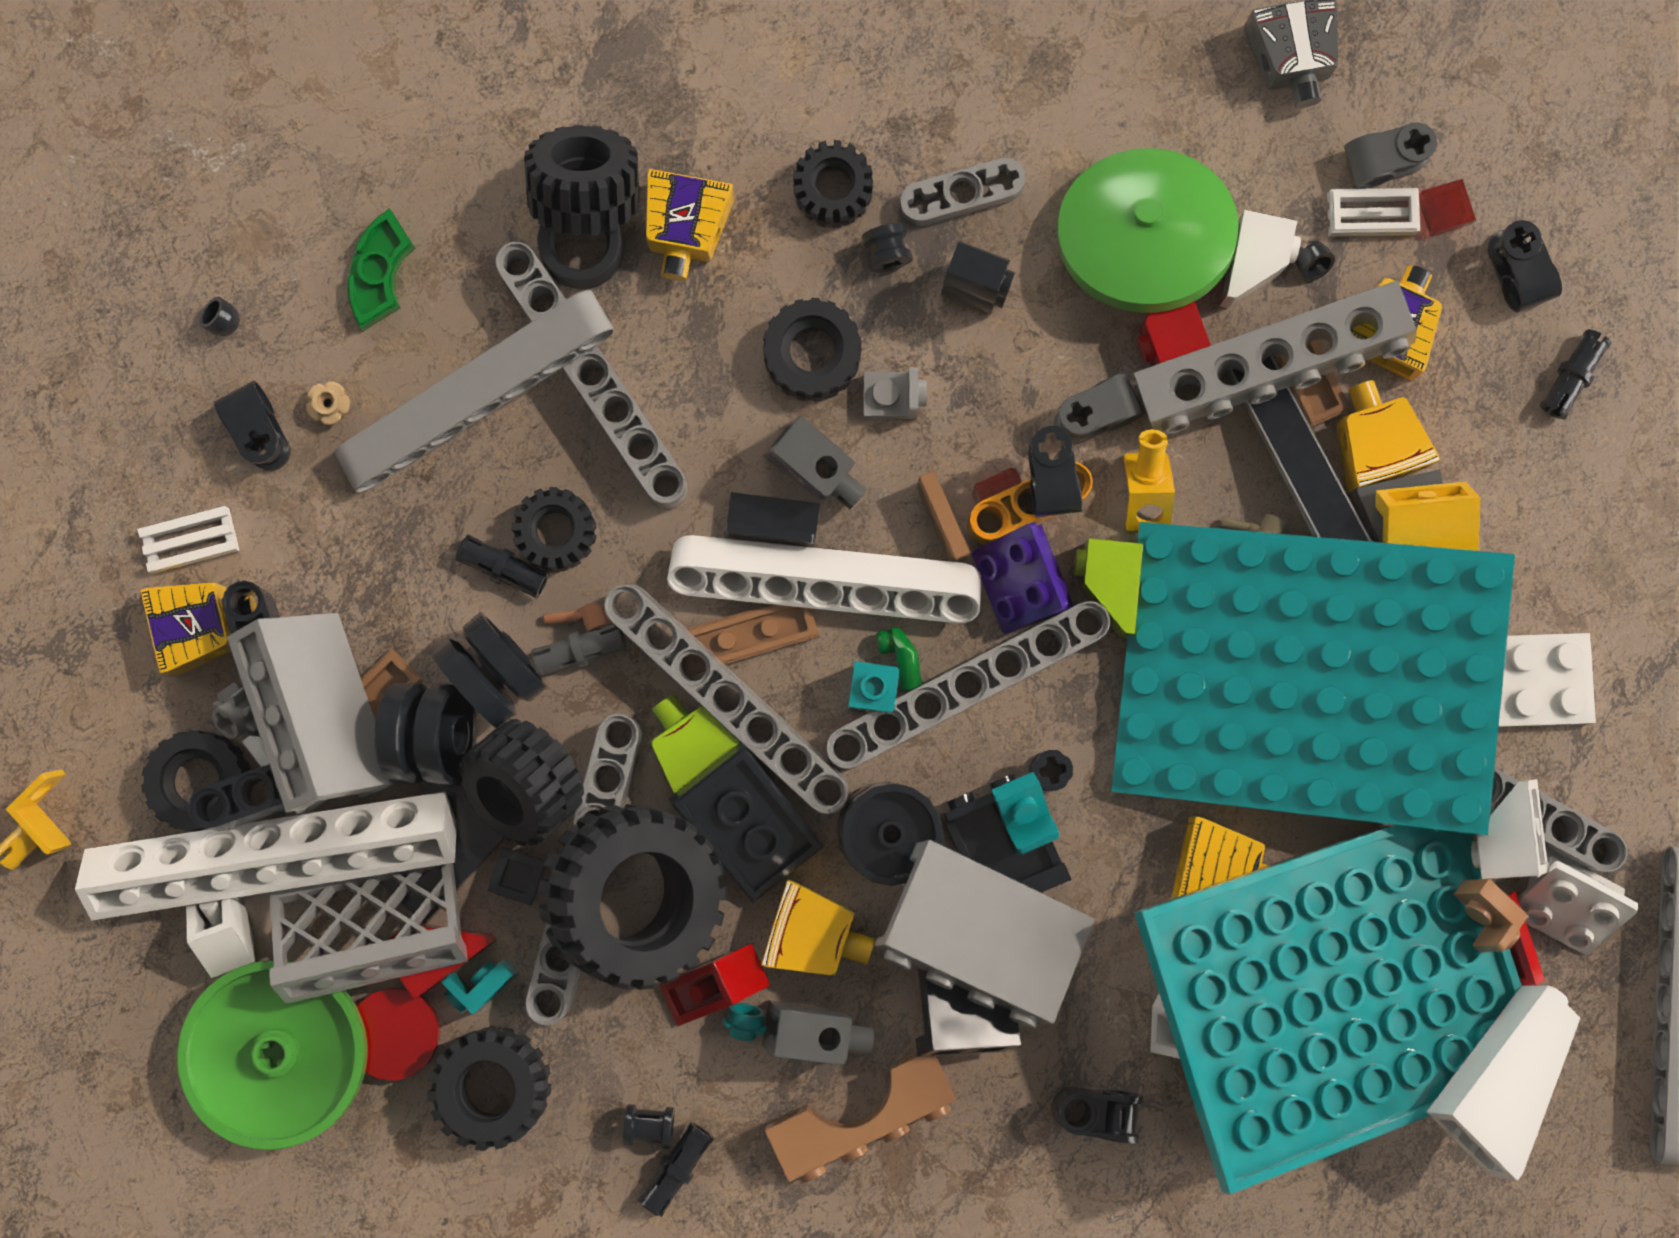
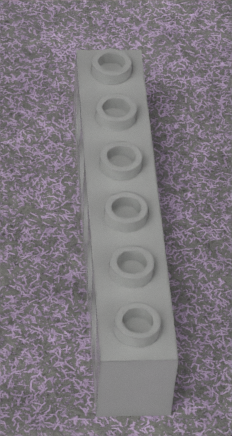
M1396 280L1135 372L1134 375L1153 430L1163 431L1165 434H1173L1189 427V421L1207 416V419L1223 417L1233 411L1232 406L1250 401L1251 404L1269 401L1277 395L1276 391L1293 385L1295 389L1310 387L1321 380L1320 376L1338 370L1339 374H1346L1363 367L1365 360L1383 355L1385 359L1399 356L1410 349L1409 345L1416 342L1417 329L1399 281ZM1359 324H1369L1377 331L1374 336L1368 339L1356 338L1351 333L1352 329ZM1316 339H1324L1331 343L1332 348L1325 354L1316 355L1311 353L1307 346ZM1273 354H1280L1288 359V363L1279 370H1270L1263 365L1265 359ZM1236 369L1244 374V378L1236 385L1229 386L1220 381L1222 374L1228 370ZM1193 384L1201 389L1199 395L1193 400L1184 401L1177 397L1179 389L1185 385Z

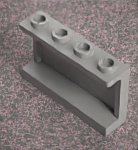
M338 613L257 619L227 636L286 813L301 810L317 801L352 794H358L360 798L368 797L395 784L388 781L379 768L375 751L376 721Z
M926 840L916 843L910 857V861L915 863L885 935L878 937L874 947L886 952L883 959L906 970H910L911 965L917 966L928 972L926 980L940 987L952 990L955 984L970 991L967 998L983 1007L994 1009L995 1004H998L1011 1011L1009 1015L1011 1020L1026 1027L1035 1029L1037 1023L1054 1024L1095 919L936 842Z

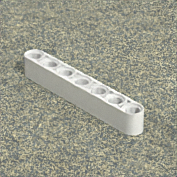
M689 535L679 538L674 543L667 576L668 585L672 590L687 596L949 623H967L975 619L980 612L981 574L972 565L959 562Z

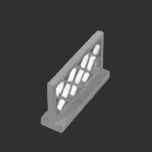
M453 863L269 892L274 968L269 969L270 986L285 1004L468 961L466 944L461 936ZM442 868L443 878L431 893L415 884L425 871ZM393 879L400 883V886L386 903L370 895L380 881ZM348 889L356 895L340 914L325 905L335 892ZM411 890L425 900L409 919L396 911L395 908ZM443 894L445 895V902L440 899ZM304 900L310 906L294 925L284 918L283 904ZM367 901L380 909V911L368 926L363 929L351 922L350 919L363 902ZM435 905L447 912L448 926L428 931L419 924ZM321 911L335 921L318 940L304 930ZM389 916L405 925L394 939L382 941L374 936ZM344 926L359 935L348 950L336 952L329 947ZM285 928H287L288 930H290V931L286 934V936H285ZM299 937L314 946L303 960L287 964V951Z

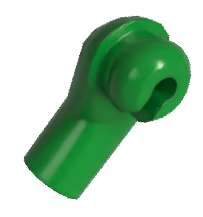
M891 627V630L878 631L876 633L878 651L881 654H888L890 652L895 654L897 668H899L900 689L912 690L922 686L918 651L904 631L897 627Z

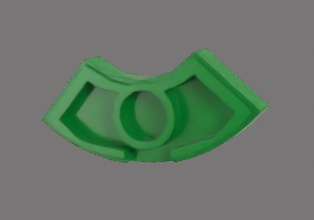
M390 208L380 214L361 235L354 248L355 253L349 276H347L350 307L362 331L367 330L401 309L395 293L396 274L402 261L416 249Z

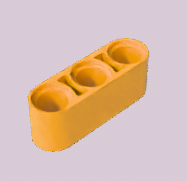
M1075 462L1081 484L1083 502L1092 489L1093 479L1086 466ZM1029 479L978 503L968 518L967 528L969 535L974 541L986 545L1026 524L1034 522L1037 525L1057 515L1035 517L1034 514H1026L1019 508L1018 497L1026 493L1031 494ZM984 512L994 513L1000 519V530L995 533H985L978 527L977 516Z

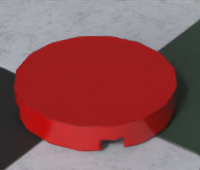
M390 987L370 994L357 1005L364 1023L368 1043L366 1073L377 1079L397 1081L417 1074L431 1062L440 1040L441 1026L436 1010L424 996L414 999L407 989Z

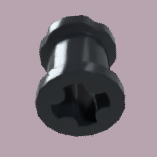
M1047 750L1037 754L1031 760L1028 774L1034 771L1043 791H1057L1064 788L1072 778L1073 765L1070 758L1063 755L1060 751ZM1046 758H1050L1053 765H1060L1062 769L1061 774L1055 775V783L1051 784L1049 777H1041L1039 773V768L1046 766Z
M628 1104L624 1121V1146H632L634 1142L662 1144L663 1149H671L675 1118L674 1107H666L665 1111L637 1109L636 1105Z

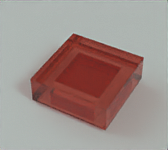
M1463 179L1419 192V204L1430 236L1471 225L1476 221Z
M1011 467L976 483L971 494L977 505L989 497L1022 483L1016 468Z

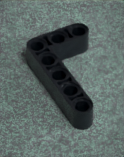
M237 581L224 592L222 604L231 634L257 619L280 617L272 595L253 582ZM256 594L258 598L256 609L248 615H243L241 612L242 601L247 596ZM270 764L202 787L192 794L187 805L188 816L195 825L216 831L230 830L285 810ZM264 781L268 787V796L262 804L256 806L251 800V792L257 783ZM219 797L223 802L224 809L218 819L211 821L207 815V807L212 799Z

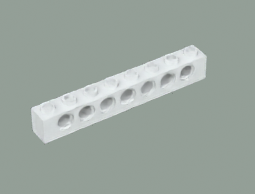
M445 791L251 822L225 831L208 829L89 848L84 850L75 891L92 921L455 863L457 823Z

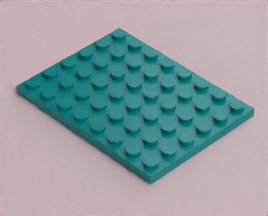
M1149 522L1139 523L1137 543L1143 544L1136 628L1135 634L1128 635L1111 792L1488 835L1516 554Z
M1391 824L1134 912L1222 1193L1231 1195L1429 1117L1428 1109L1522 985L1510 948L1503 952H1479L1475 949L1473 943L1485 925L1473 920L1466 913V906L1453 895L1463 880L1482 879L1481 869H1475L1472 861L1471 845L1474 838L1471 833Z

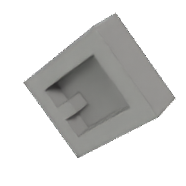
M909 367L908 372L863 373V419H917L918 406L927 405V380H918V367Z

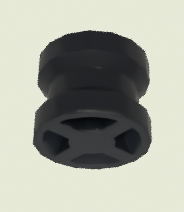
M891 223L881 225L862 234L863 244L869 248L871 254L868 260L870 271H890L903 267L913 261L911 250L906 248L904 243L906 236L904 224Z

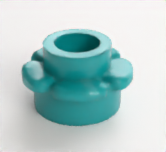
M736 1003L729 1006L727 1016L722 1018V1025L729 1029L728 1034L732 1038L741 1041H753L756 1035L763 1034L766 1031L767 1027L764 1026L763 1022L765 1011L752 1004Z

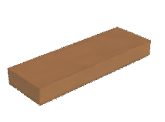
M768 604L687 629L725 665L819 638L811 608ZM696 654L686 656L685 660L690 676L706 671V663L702 657Z

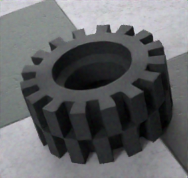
M834 140V145L827 146L826 141L818 143V149L814 150L812 146L805 151L804 159L800 157L797 161V169L793 175L794 196H796L798 208L805 211L806 218L810 221L813 218L817 219L818 225L825 227L826 223H833V228H839L841 222L846 221L848 225L855 222V216L859 215L861 217L866 212V205H870L872 198L873 171L871 165H867V157L863 152L858 155L856 147L850 143L847 148L842 147V141ZM829 169H838L844 172L851 183L848 193L842 198L835 200L823 197L816 188L817 178L822 172Z
M549 487V490L546 491L538 489L534 491L535 495L531 498L526 496L521 501L523 503L520 509L516 508L514 512L516 519L511 527V531L515 536L513 538L514 543L521 551L520 553L529 562L547 571H552V569L565 571L569 566L573 565L576 567L581 564L580 560L584 556H589L591 553L590 547L596 541V522L586 503L579 496L574 495L572 491L564 489V491L559 490L557 487ZM550 513H561L567 516L571 522L572 530L570 537L559 546L545 545L538 537V524L544 516Z

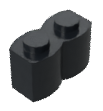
M958 241L945 275L941 296L991 315L994 306L1003 308L1015 275V272L1008 270L1010 260Z

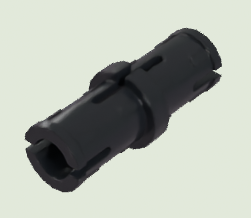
M1591 329L1584 331L1582 339L1569 360L1562 362L1557 369L1559 377L1545 400L1540 404L1543 411L1548 412L1551 407L1553 408L1550 413L1551 416L1562 420L1567 418L1568 412L1582 389L1589 387L1593 382L1594 375L1592 373L1605 351L1611 345L1608 337H1603L1601 342H1599L1598 339L1602 333Z
M469 534L462 540L455 556L456 561L489 575L490 581L496 584L503 582L536 599L542 593L549 578V572L514 557L513 551L508 549L501 551Z
M690 1122L669 1155L664 1154L660 1160V1169L639 1197L638 1202L651 1213L662 1217L684 1183L689 1184L694 1176L692 1170L715 1138L699 1125Z

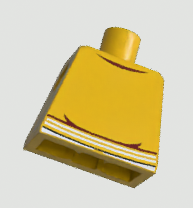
M1374 380L1363 382L1348 389L1356 412L1343 417L1336 423L1348 493L1358 487L1389 481L1428 468L1440 461L1435 447L1405 397L1382 403Z
M788 879L761 965L770 968L835 976L841 957L867 965L875 938L850 931L854 917L852 910Z

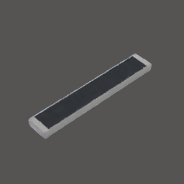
M1272 355L1265 359L1263 365L1266 368L1279 370ZM1231 369L1226 371L1233 385L1240 383L1244 378V374L1239 370ZM1287 387L1276 391L1277 395L1273 399L1260 404H1251L1250 401L1244 402L1243 404L1313 537L1372 542L1290 388Z

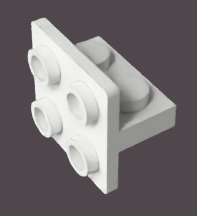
M1545 846L1548 872L1540 876H1530L1527 889L1518 896L1522 910L1529 915L1526 919V924L1584 955H1589L1637 913L1638 903L1625 897V889Z

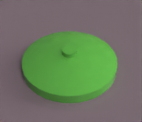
M1132 149L1110 155L1096 162L1073 182L1062 201L1058 217L1059 252L1073 280L1098 301L1120 310L1138 313H1157L1177 309L1198 300L1218 284L1228 270L1234 257L1238 237L1236 206L1222 180L1199 161L1187 155L1165 149Z
M274 960L241 966L221 976L208 986L193 1004L185 1019L177 1051V1066L181 1086L188 1103L199 1119L220 1137L240 1146L261 1150L283 1149L302 1144L335 1124L346 1113L360 1090L368 1057V1043L364 1023L358 1008L349 994L343 990L285 1004L270 986L269 969L274 968Z

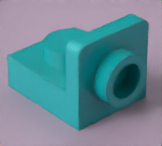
M854 661L848 710L893 712L895 709L899 668Z
M1034 771L992 789L1003 825L1019 854H1025L1060 838L1058 827L1049 812L1041 784Z
M507 959L499 962L496 966L490 960L470 979L475 984L473 989L455 972L448 974L441 982L448 989L444 993L447 1000L458 1011L464 1013L468 1010L473 1015L489 1003L519 971Z

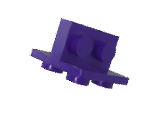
M1034 522L1026 524L972 552L975 565L981 574V580L1003 634L1014 632L1031 623L1058 615L1074 607L1042 524L1038 526Z

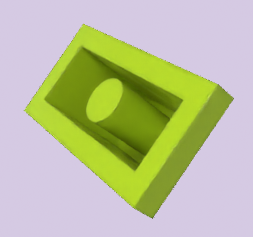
M1089 538L1083 544V550L1076 549L1073 576L1080 577L1079 588L1092 602L1101 604L1108 611L1110 626L1119 637L1128 638V635L1135 634L1143 544Z

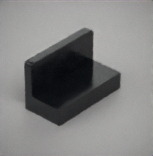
M731 492L727 523L724 525L725 537L735 540L815 548L820 503Z

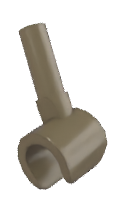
M1271 514L1264 516L1260 526L1252 522L1222 517L1220 528L1283 534L1287 523L1283 519Z

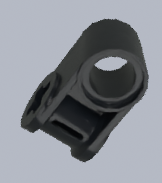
M1525 220L1515 221L1507 226L1505 230H1501L1491 238L1488 243V256L1501 283L1504 299L1511 310L1521 312L1555 299L1562 294V281L1559 272L1551 261L1541 232L1536 225ZM1531 237V240L1527 242L1526 238ZM1517 242L1519 247L1513 248L1510 243Z
M253 380L214 401V407L219 418L229 431L239 453L244 459L265 471L278 470L287 463L291 451L289 442L275 417L274 409L267 395L256 381ZM268 440L269 442L265 444L267 452L261 455L260 452L264 450L262 442Z
M1058 426L1044 427L1035 434L1028 446L1031 474L1030 491L1035 517H1045L1081 512V486L1076 471L1071 436L1066 430ZM1046 439H1051L1053 446L1061 447L1054 460H1049L1048 453L1040 452L1039 450L1046 442Z
M1066 1087L1058 1091L1054 1096L1051 1110L1055 1121L1069 1133L1098 1137L1114 1142L1138 1143L1139 1135L1135 1133L1138 1105L1143 1103L1144 1095L1121 1090L1105 1089L1102 1091ZM1076 1099L1083 1100L1086 1108L1084 1116L1076 1122L1066 1121L1064 1111L1068 1103Z

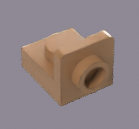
M1490 879L1463 880L1453 895L1466 906L1465 911L1473 920L1485 925L1474 941L1473 947L1479 952H1503L1512 947L1519 939V929L1529 915Z

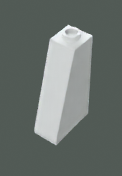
M1549 985L1520 987L1427 1111L1490 1177L1518 1181L1523 1174L1580 1021V1017L1567 1005L1568 999L1566 996Z

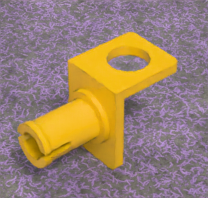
M1159 430L1143 431L1139 435L1138 453H1126L1124 455V468L1128 487L1125 519L1127 531H1139L1140 522L1171 524L1175 489L1169 455L1165 453L1168 444L1167 435ZM1145 505H1156L1162 509L1161 514L1151 520H1144L1136 515L1137 511Z
M62 769L46 772L38 776L6 808L7 812L15 819L19 826L0 844V857L4 853L7 855L0 861V864L4 867L15 870L37 846L45 854H51L65 850L71 845L68 838L37 805L66 776Z

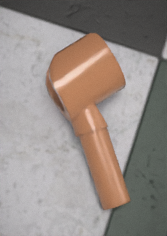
M594 603L586 604L573 611L544 614L546 625L583 620L587 632L611 624L609 617L606 615L605 607Z

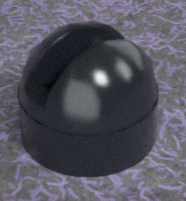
M1309 241L1308 246L1304 249L1300 246L1295 264L1306 280L1313 281L1323 277L1332 269L1335 257L1327 246L1320 241Z
M215 297L210 300L204 307L199 319L200 327L216 336L233 334L240 322L239 313L235 307L221 297Z

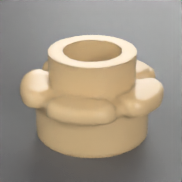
M332 381L327 382L325 385L316 384L307 395L309 403L306 404L308 415L315 421L320 420L324 425H334L340 422L350 409V398L344 394L345 389L343 386ZM326 399H330L332 402L329 407L324 406Z

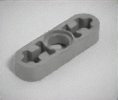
M1000 158L914 182L907 186L901 195V215L909 224L922 227L1012 202L1022 193L1026 179L1025 171L1016 160ZM1000 171H1005L1007 177L1015 176L1016 179L1012 181L1010 190H1005L1002 184L992 185L988 187V197H983V185L979 176H985L984 184L995 182ZM960 181L971 184L975 190V197L968 203L956 202L950 195V188L953 184ZM936 188H943L942 199L946 206L945 209H940V200L929 203L924 214H920L917 208H909L913 204L915 195H921L923 201L937 198L938 191Z

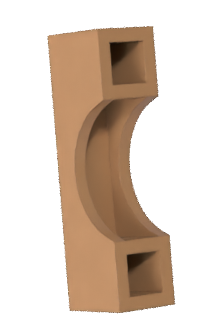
M916 1051L890 1064L888 1092L880 1106L865 1118L853 1122L832 1121L819 1115L807 1104L766 1124L765 1132L788 1182L800 1178L801 1183H806L824 1174L827 1171L824 1165L841 1157L843 1163L862 1156L868 1152L866 1144L883 1137L886 1143L905 1135L910 1131L907 1124L925 1117L926 1122H931L946 1115L951 1111L949 1104L957 1099L937 1057H917Z

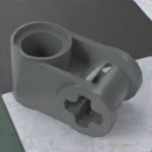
M1417 122L1384 132L1366 134L1348 142L1344 146V150L1357 189L1372 188L1389 180L1420 171L1436 150L1437 136L1428 125ZM1406 143L1409 144V146H1410L1411 149H1407V150H1406V148H1405ZM1415 148H1419V150H1420V152L1418 153V155L1416 154V151L1414 150Z
M1121 373L1066 399L1054 418V426L1066 430L1071 436L1073 444H1077L1106 431H1113L1141 418L1144 415V411L1126 373ZM1071 413L1076 418L1081 416L1085 418L1082 426L1078 422L1070 423L1067 420Z

